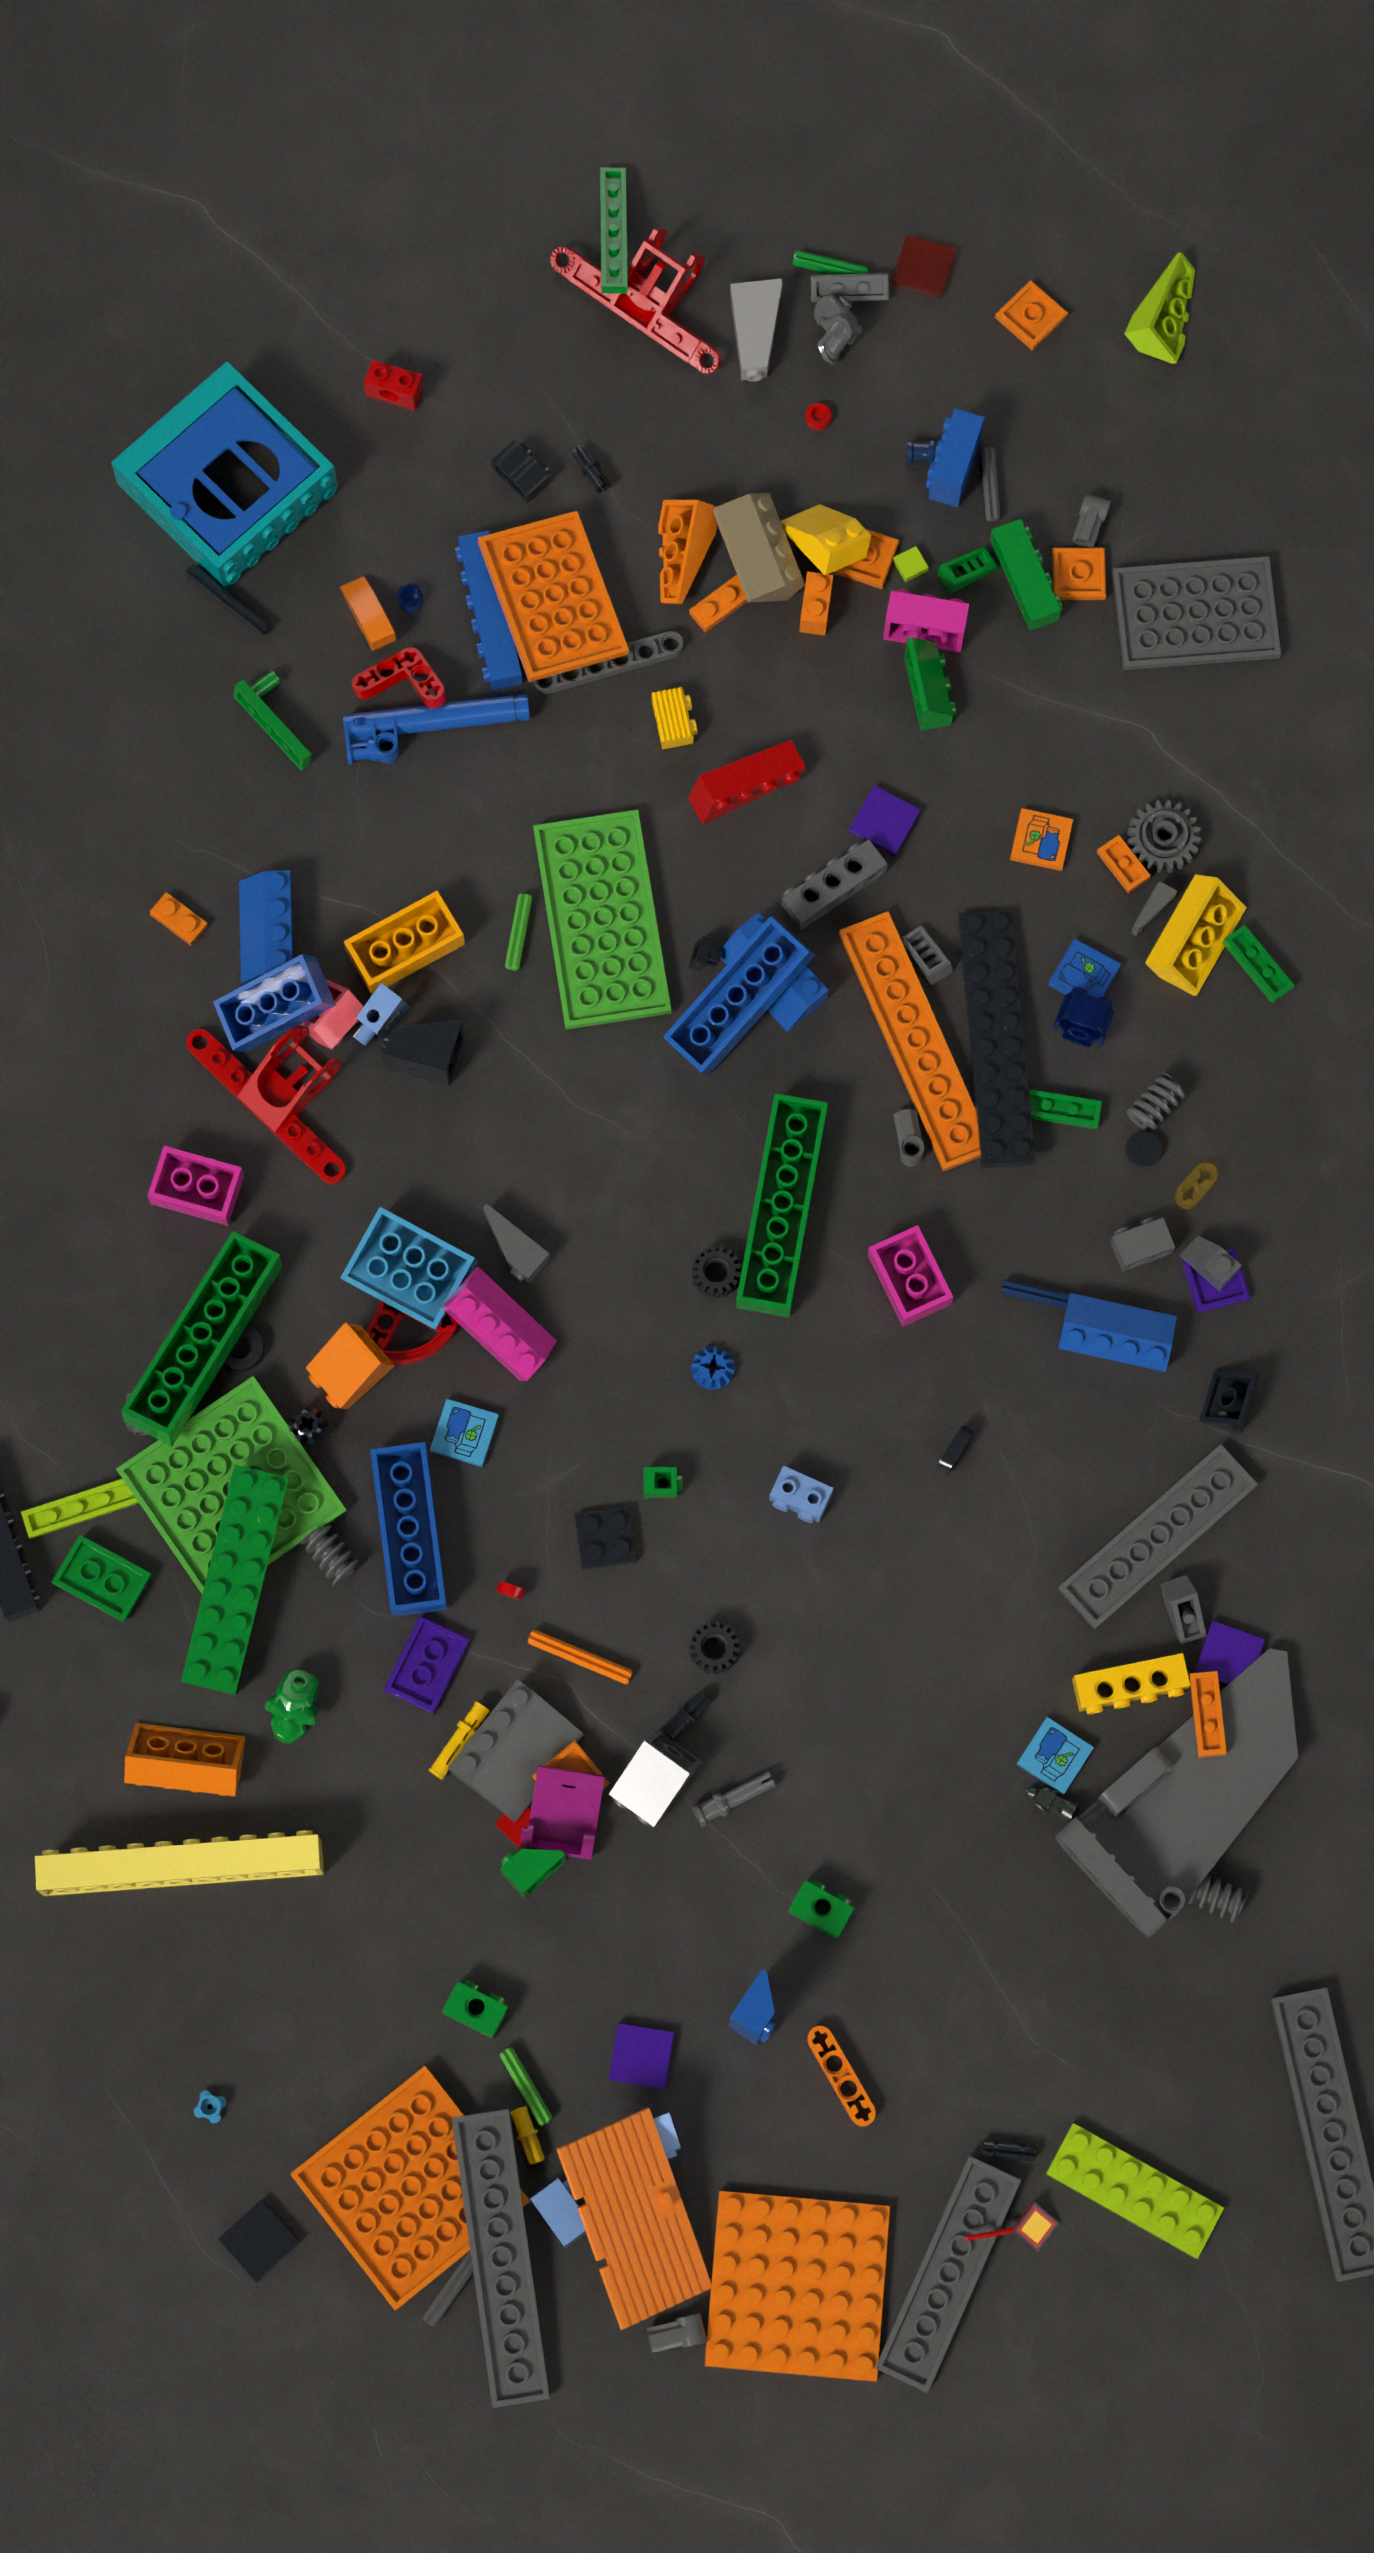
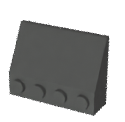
M517 1679L448 1768L454 1776L516 1823L533 1801L536 1781L531 1775L538 1770V1765L543 1766L573 1740L578 1743L584 1736V1733Z

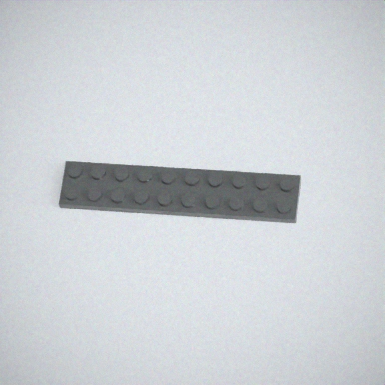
M1326 1987L1271 1999V2004L1335 2281L1340 2282L1374 2275V2186L1328 1989Z
M509 2109L452 2117L492 2408L550 2399Z

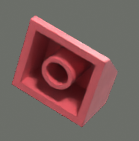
M325 979L336 1006L300 1025L306 1028L308 1035L317 1043L332 1050L334 1046L342 1041L343 1036L350 1028L359 1022L356 1017L364 1006L349 989Z

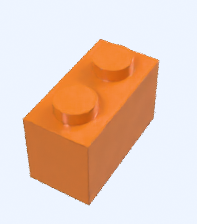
M807 572L799 632L826 635L833 575Z

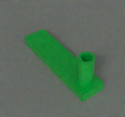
M269 671L250 686L242 679L235 685L234 698L301 771H304L310 766L311 753L260 699L280 684L276 673Z

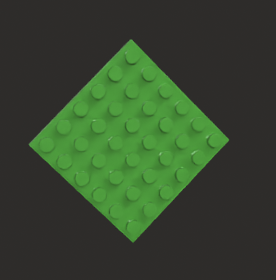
M254 1376L190 1418L172 1447L158 1440L116 1468L201 1594H203L234 1465L289 1478L267 1566L299 1545L309 1533L319 1527H325L347 1512L302 1445L294 1439L295 1435L293 1432H289L288 1425Z

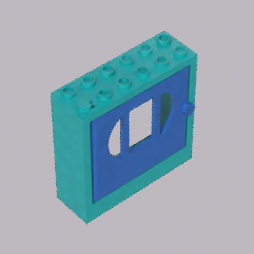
M225 362L111 462L117 484L223 587L235 583L241 576V572L247 567H253L266 550H272L285 533L289 534L294 531L298 526V522L305 516L312 515L316 511L318 504L324 499H330L338 487L334 465L228 362ZM252 441L269 448L279 462L280 474L278 481H274L236 443ZM227 449L231 450L269 488L246 511H242L203 472ZM139 477H141L160 497H162L171 506V508L167 504H165ZM198 479L236 518L218 519L204 513L198 507L193 497L194 480ZM182 519H184L219 554V556Z

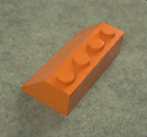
M135 1723L125 1755L124 1783L212 1793L221 1796H236L246 1736Z

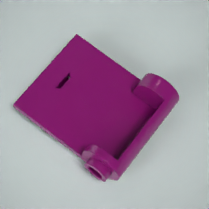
M538 1765L528 1827L523 1826L520 1843L525 1844V1849L560 1850L568 1857L591 1860L605 1776Z

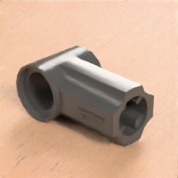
M1086 493L1072 542L1083 548L1094 547L1101 524H1104L1111 504L1110 500Z
M911 1109L900 1110L893 1114L900 1150L899 1158L904 1165L915 1167L922 1162L924 1156V1143L921 1138L917 1111ZM909 1147H914L919 1153L909 1155L905 1150Z
M701 2313L676 2319V2322L647 2328L652 2353L670 2350L679 2346L685 2348L707 2342Z

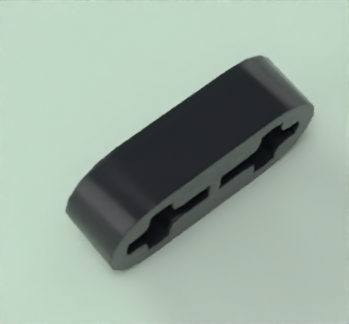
M962 1425L936 1468L949 1475L975 1432Z

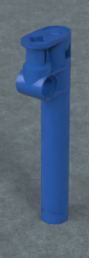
M520 694L514 697L511 695L448 702L438 708L422 705L343 714L348 765H353V761L370 759L371 762L380 761L386 764L394 762L399 756L397 735L516 722V720H530L527 694ZM386 744L393 746L390 751H382L380 749Z

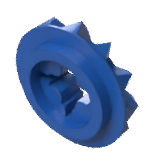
M717 1346L704 1347L695 1354L691 1363V1373L694 1380L701 1387L709 1390H716L726 1386L732 1380L735 1371L734 1361L727 1350ZM714 1357L716 1365L722 1369L716 1370L713 1378H710L709 1369L705 1368V1365H710Z

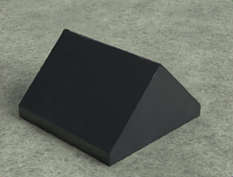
M1214 1371L1199 1422L1240 1435L1247 1419L1259 1375L1254 1373Z

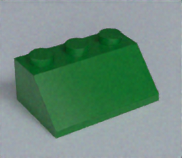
M913 637L907 638L904 658L920 731L949 726L952 723V717L956 715L954 700H949L947 692L951 691L949 676H944L942 667H945L943 651H938L936 642Z

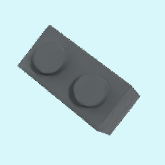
M1155 1217L1140 1222V1226L1130 1229V1226L1115 1231V1235L1112 1236L1110 1242L1122 1272L1171 1255L1175 1249L1164 1218L1156 1220Z

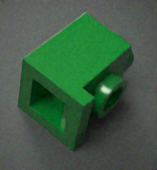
M644 1467V1499L677 1498V1491H682V1475H677V1467ZM662 1480L668 1483V1487L665 1489L658 1487V1483Z

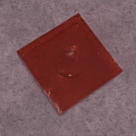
M906 235L891 284L941 298L956 249Z

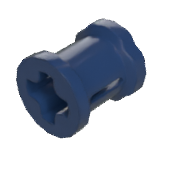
M907 440V464H911L912 461L934 463V440H930L929 443H913L912 440Z

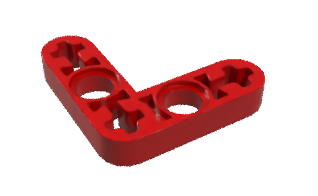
M416 648L403 649L357 674L352 680L355 695L361 699L371 698L407 678L427 707L438 708L447 700L443 684ZM386 670H394L391 676H381ZM421 674L429 675L424 681H416V678ZM431 687L436 696H433L429 693V689Z

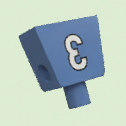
M381 983L356 1018L362 1023V1026L353 1037L364 1046L370 1042L375 1034L384 1039L411 1007ZM380 1017L379 1020L374 1023L375 1018Z

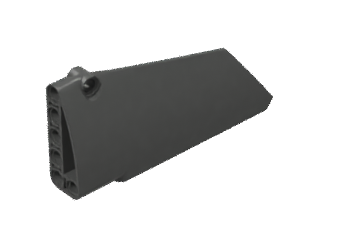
M1269 1648L1220 1692L1226 1756L1198 1758L1193 1715L1163 1743L1153 1748L1097 1798V1802L1081 1816H1076L1055 1836L1056 1841L1073 1861L1148 1939L1176 1914L1180 1913L1188 1898L1298 1759L1287 1651ZM1168 1894L1176 1895L1180 1901L1179 1906L1176 1908L1167 1907L1164 1903V1897Z

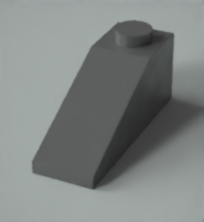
M486 1203L483 1207L484 1215L510 1269V1275L519 1282L524 1280L530 1284L550 1261L549 1253Z

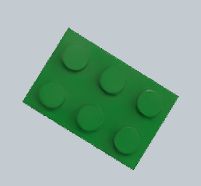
M79 1534L55 1575L52 1584L125 1623L150 1581L152 1574Z

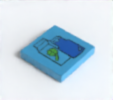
M446 1399L430 1452L483 1468L499 1414Z
M1047 1717L1017 1762V1765L1064 1795L1094 1747Z

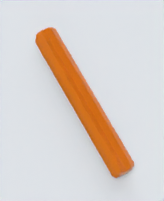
M532 1630L528 1643L532 1646L623 1684H628L631 1679V1669L540 1631Z

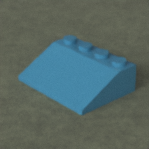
M379 1207L340 1278L436 1330L447 1314L441 1306L474 1271L478 1261L471 1255Z

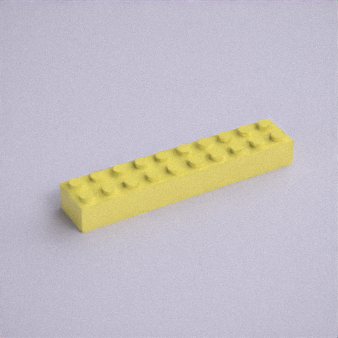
M305 1830L297 1831L296 1836L291 1837L285 1836V1833H270L268 1838L258 1839L257 1835H242L239 1841H230L228 1837L211 1838L212 1843H200V1839L183 1840V1845H172L171 1841L156 1842L155 1847H144L142 1843L128 1844L127 1849L121 1850L116 1849V1846H100L99 1851L95 1852L87 1851V1848L70 1849L69 1854L59 1853V1850L42 1851V1856H35L36 1890L43 1896L324 1875L322 1841L318 1834L315 1835L313 1831Z

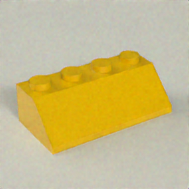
M1195 874L1145 964L1161 979L1193 996H1197L1225 947L1222 943L1223 940L1233 933L1247 907L1219 878Z

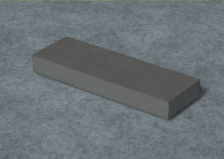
M888 273L811 275V302H817L822 296L829 294L837 298L843 296L848 301L889 300Z

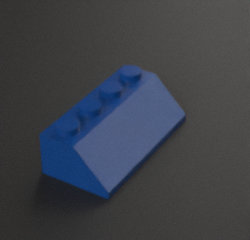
M290 870L263 871L239 881L241 984H247L294 959L293 880Z
M759 912L738 928L720 950L722 952L720 959L726 965L766 922ZM806 966L767 1011L788 1033L828 1000L829 990Z
M1070 1293L1058 1348L1166 1372L1177 1316Z
M763 1969L730 2016L728 2026L756 2046L760 2040L764 2043L767 2041L776 2023L773 2020L775 2011L768 1975Z

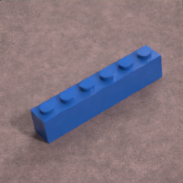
M488 530L458 536L459 546L455 547L457 562H463L464 570L460 571L462 584L469 588L470 594L465 595L468 610H474L475 618L471 619L473 633H479L481 641L476 643L479 658L485 659L486 666L482 667L484 682H490L491 690L521 685L522 674L514 640L477 542L478 537L490 534Z

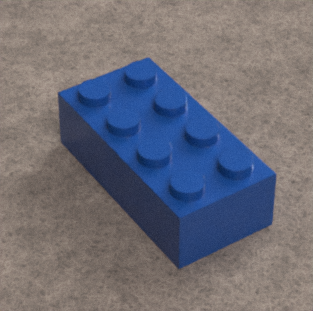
M304 954L213 1001L232 1050L249 1052L289 1031L293 1027L336 1006L317 958Z

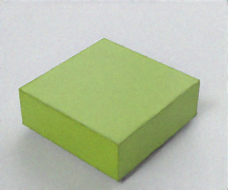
M916 546L893 557V562L905 583L927 572L929 569Z

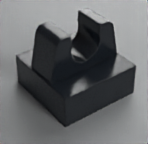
M702 937L695 942L689 968L700 970L706 965L715 966V963H719L722 952L711 948L713 940Z

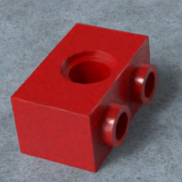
M372 360L364 381L365 394L368 397L415 411L423 389L422 375Z

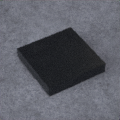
M262 2200L218 2239L255 2282H258L299 2244L298 2240Z

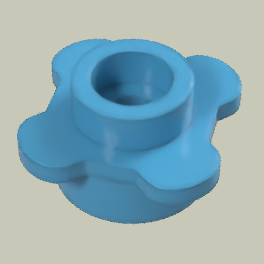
M209 2091L201 2092L198 2106L194 2109V2115L197 2118H207L211 2123H218L221 2119L220 2112L226 2106V2099L223 2096H213ZM209 2104L213 2106L211 2110L207 2108Z

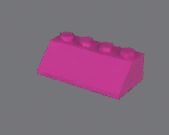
M479 1267L474 1269L441 1306L444 1311L519 1381H528L544 1363L557 1341Z

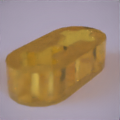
M1205 1162L1199 1164L1180 1184L1175 1193L1176 1203L1184 1209L1193 1208L1214 1186L1218 1177L1215 1166ZM1199 1171L1202 1173L1209 1171L1211 1173L1209 1176L1211 1181L1205 1179L1201 1184L1197 1183L1201 1176ZM1194 1187L1196 1189L1192 1195L1194 1200H1183L1184 1194L1182 1191L1187 1193Z

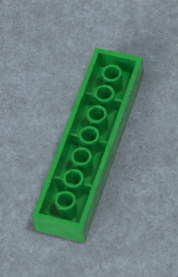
M774 1094L736 1299L737 1309L790 1317L826 1120L827 1102Z
M232 1231L123 1406L121 1412L124 1423L171 1447L174 1445L281 1271L280 1254Z
M234 1465L181 1678L182 1683L233 1695L236 1694L288 1477Z

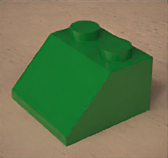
M521 1849L517 1853L513 1850L501 1861L503 1864L500 1869L508 1882L526 1899L566 1862V1857L560 1850Z

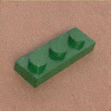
M1245 925L1223 940V945L1272 1004L1293 990L1295 985Z
M1029 1089L1032 1119L1097 1130L1102 1101Z

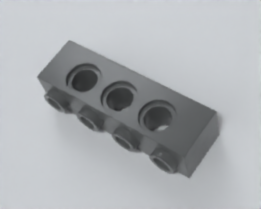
M869 839L864 843H855L848 849L849 853L841 858L839 856L833 858L827 863V868L821 872L814 871L806 877L805 883L799 887H796V885L792 886L784 892L782 908L800 931L886 873L887 862ZM856 864L860 866L861 870L859 872H851L847 867ZM836 879L840 884L836 887H830L826 884V881ZM807 894H815L818 899L814 902H809L804 897Z

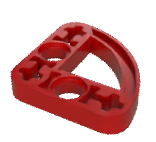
M381 1301L366 1332L373 1340L376 1338V1333H372L373 1330L380 1335L387 1336L385 1339L381 1336L377 1341L378 1346L394 1365H407L425 1360L440 1351L452 1339L459 1324L451 1317L452 1326L447 1325L446 1328H442L441 1322L438 1328L434 1330L396 1308L395 1312H399L398 1315L391 1310L384 1309L385 1306L389 1309L392 1306ZM447 1313L443 1319H446L447 1316L450 1315ZM390 1316L393 1319L391 1328L381 1329L378 1326L380 1317ZM403 1316L438 1333L431 1341L418 1348L399 1352L386 1351Z

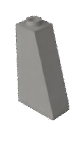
M782 278L730 284V299L741 380L756 382L762 378H767L782 296Z

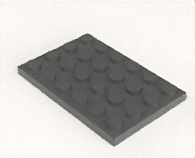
M1269 556L1113 568L1112 577L1123 670L1280 658L1281 649Z

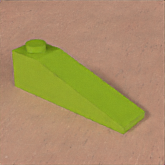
M1182 252L1177 253L1139 305L1125 331V335L1139 352L1171 364L1177 363L1185 345L1186 336L1182 332L1185 322H1188L1189 314L1185 311L1187 299L1192 297L1195 269Z

